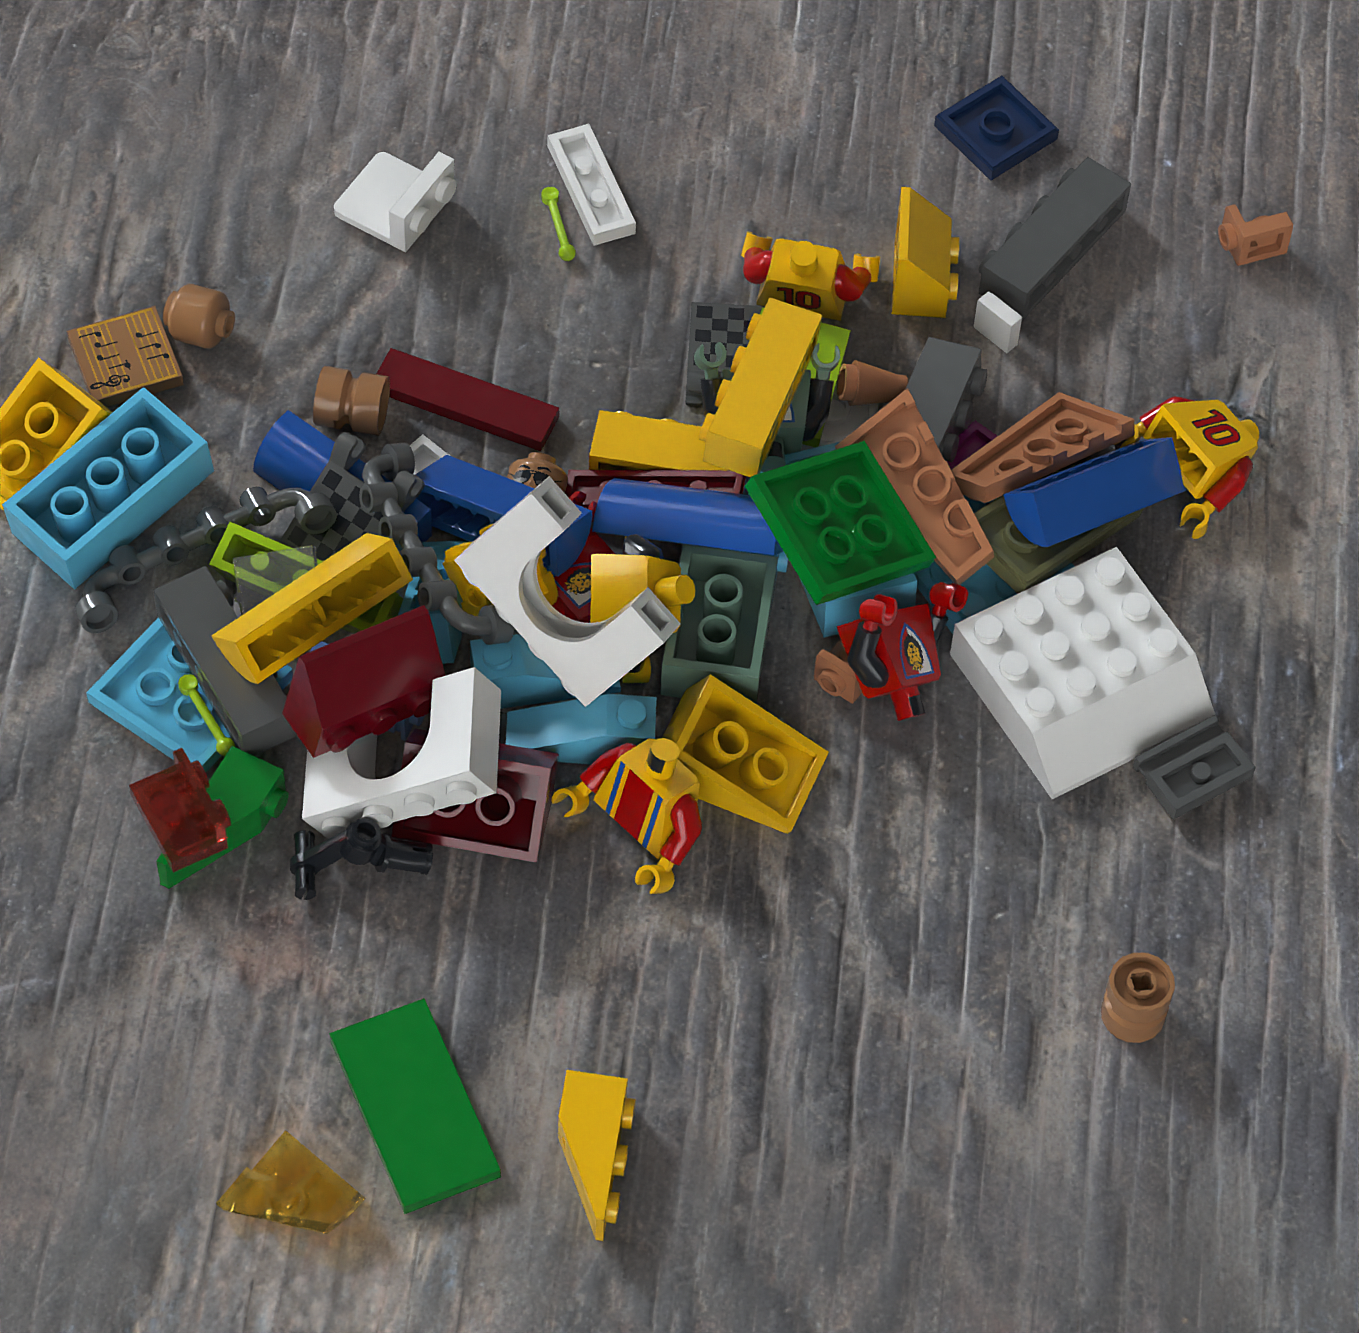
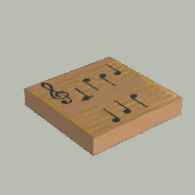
M155 306L67 331L68 340L87 391L105 407L126 402L143 387L151 394L184 385L182 373Z

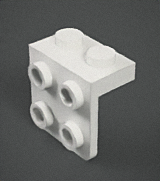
M379 152L335 202L334 214L339 219L406 253L454 195L457 181L454 179V159L438 152L422 171L386 152Z

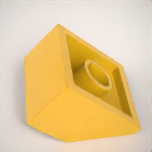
M901 187L894 242L892 314L946 318L948 300H957L958 273H950V264H958L959 237H951L952 218L911 187Z

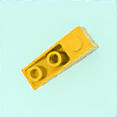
M566 1070L558 1115V1139L595 1240L603 1241L606 1223L616 1224L620 1192H613L612 1187L614 1175L624 1176L628 1145L620 1144L622 1128L632 1130L636 1099L627 1098L628 1078Z

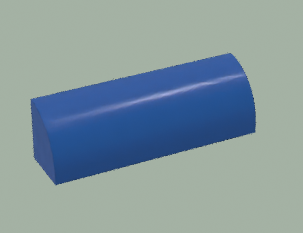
M287 410L275 422L263 439L255 457L254 473L279 490L302 488L310 491L328 463L335 442ZM358 459L348 472L364 481L362 472L366 463ZM382 475L385 482H392ZM415 499L405 510L404 514L414 516L418 527L417 536L421 542H426L432 536L431 509ZM396 544V547L400 553V551L403 548L400 544Z
M1172 437L1137 441L1003 495L1008 512L1022 535L1038 546L1049 547L1182 493L1186 489L1183 485Z
M449 455L443 456L415 474L424 481V488L416 499L431 509L432 526L470 542L475 541L480 536L479 530L497 522L535 489ZM576 505L582 514L563 533L545 547L547 555L542 560L547 571H551L553 575L559 576L577 560L589 536L592 510Z
M614 478L603 488L594 515L592 532L622 536L638 534L645 539L767 555H776L783 552V549L750 495Z

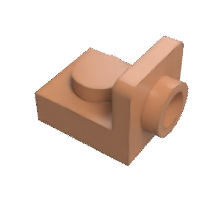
M1233 204L1225 208L1223 222L1218 227V235L1223 249L1229 250L1237 266L1286 254L1293 223L1287 212L1271 216H1259L1252 221L1245 222L1237 206Z
M840 639L830 652L822 649L816 655L814 680L830 695L841 696L853 704L862 694V690L854 671L848 664V656Z

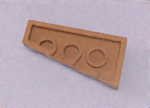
M908 388L835 446V449H839L862 441L866 442L935 554L936 559L934 561L955 584L961 585L994 558V551L956 483L955 476L937 447L934 437L917 409Z
M1058 392L951 471L963 495L972 500L987 503L1003 494L1018 489L1134 436V419Z

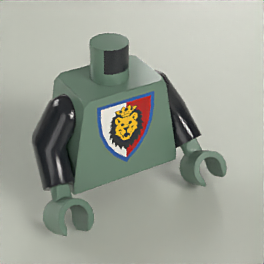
M721 342L715 344L716 362L707 361L704 356L703 344L697 348L694 354L695 364L705 373V378L700 379L704 417L708 413L716 414L719 407L715 406V400L723 379L731 381L734 373L730 372L731 369H722L721 377H719L718 367L725 361L727 353L725 346ZM820 343L814 347L811 363L816 369V377L811 378V371H805L761 469L762 472L785 466V455L801 451L802 441L812 440L827 420L834 381L829 380L830 372L837 367L840 359V350L837 345L834 350V360L828 364L822 363L817 357Z

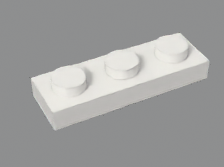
M590 124L547 135V147L593 246L636 234V222Z

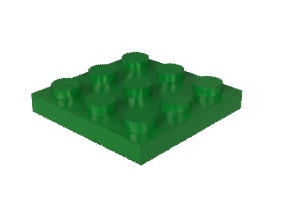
M865 441L753 475L745 485L746 490L816 605L928 568L936 559L929 544Z

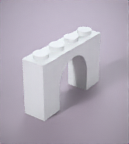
M549 476L473 541L454 561L462 569L465 578L472 585L478 587L493 603L498 615L504 621L510 623L526 640L531 652L537 658L543 660L560 678L564 689L572 696L577 697L586 707L664 644L681 623L649 587L615 615L596 623L572 620L559 613L547 601L540 589L537 578V563L540 553L582 514Z
M475 667L433 679L430 728L426 741L410 764L398 773L386 778H375L377 735L373 733L355 740L348 748L337 753L329 751L313 758L307 750L302 819L324 837L330 839L345 831L350 823L360 818L371 819L380 828H384L396 821L414 816H427L435 810L456 804H470L478 798L497 793L501 689Z

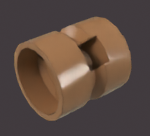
M330 366L322 367L314 398V424L316 426L341 429L348 423L354 432L379 436L383 430L390 396L389 376L363 372L358 378H353L351 371L348 369Z
M1131 953L1121 957L1113 965L1101 1005V1017L1107 1030L1116 1038L1126 1042L1142 1043L1153 1039L1162 1030L1175 990L1174 975L1169 965L1159 957L1149 953Z

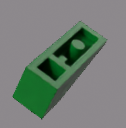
M232 746L156 860L160 885L170 889L260 834L271 817L278 818L283 812L289 797V792L286 791L284 769Z

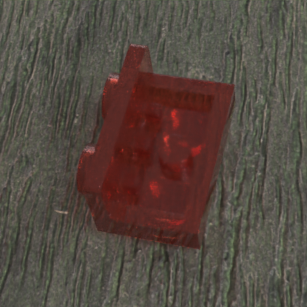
M183 748L173 751L175 765L129 785L131 797L172 872H176L227 849L225 828L231 826L229 815L222 801L219 798L212 801L206 791V788H209L210 785L201 763L198 760L190 762Z

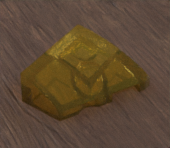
M285 1130L252 1170L248 1167L244 1169L216 1204L226 1212L328 1234L345 1221L366 1198Z

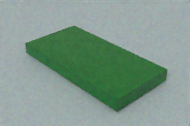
M425 998L329 1033L331 1045L404 1214L501 1178V1169Z

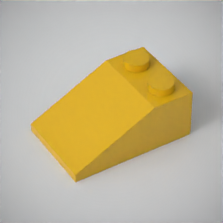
M39 357L0 408V508L4 510L3 503L113 413L67 375Z
M711 674L685 690L662 738L672 740L678 745L680 749L678 760L697 776L700 782L698 799L786 834L792 831L829 753Z

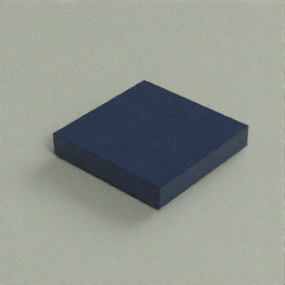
M1002 75L936 115L934 126L990 181L1056 141L1059 129Z

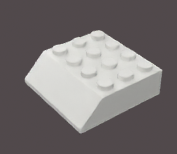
M1117 547L955 623L950 650L951 657L1051 799L1135 759L1138 755L1215 715L1196 653Z

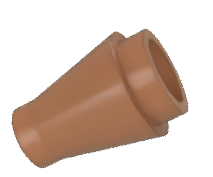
M854 360L852 364L843 363L840 368L837 381V396L839 400L848 401L849 406L891 402L906 389L908 378L906 375L895 374Z

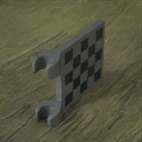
M691 303L685 400L687 405H703L700 379L705 378V373L698 368L694 361V354L697 348L703 344L704 356L707 361L716 362L715 344L721 342L725 346L727 351L726 359L718 367L719 377H721L722 369H731L737 348L739 346L747 347L750 340L746 339V333L754 313L760 314L762 307L765 308V306Z
M341 433L334 443L328 463L310 490L312 493L325 494L331 501L337 513L336 521L332 527L320 534H308L303 531L298 520L294 517L281 538L282 542L293 549L325 561L366 533L379 535V521L384 516L381 512L365 513L363 511L359 494L364 481L348 472L365 451L366 444L364 441L349 433ZM407 471L399 472L393 481L398 492V504L403 513L424 488V481Z

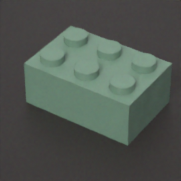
M683 544L679 564L681 575H688L693 580L696 592L692 602L681 605V626L677 632L673 633L666 640L662 662L661 695L682 698L686 689L711 674L757 704L774 598L778 557Z

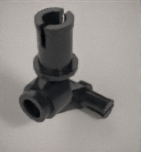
M368 818L357 819L350 823L345 831L315 847V834L312 831H308L306 837V830H301L294 834L295 855L290 859V871L295 875V897L298 899H302L303 895L304 900L313 899L316 896L315 875L341 858L355 865L371 863L375 866L377 872L382 873L389 868L419 872L427 875L432 865L433 853L431 851L433 846L431 843L423 844L391 839L389 834H381L379 825Z

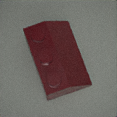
M424 605L299 656L282 714L313 758L329 751L333 753L343 751L359 738L371 733L380 735L391 729L399 721L411 716L422 717L431 712L433 679L445 676L429 611Z
M415 728L405 741L401 770L418 755L426 741L428 730ZM499 743L497 793L478 798L470 804H456L435 810L427 816H414L393 823L392 837L537 863L552 803L551 799L554 791L559 754Z

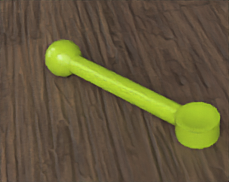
M546 187L541 192V200L545 205L549 206L561 246L558 251L559 257L564 261H571L576 255V250L568 242L558 209L559 191L555 187Z
M191 674L183 675L178 681L180 692L183 695L190 696L217 741V752L221 756H226L232 746L235 747L234 741L231 738L225 737L200 696L197 678Z

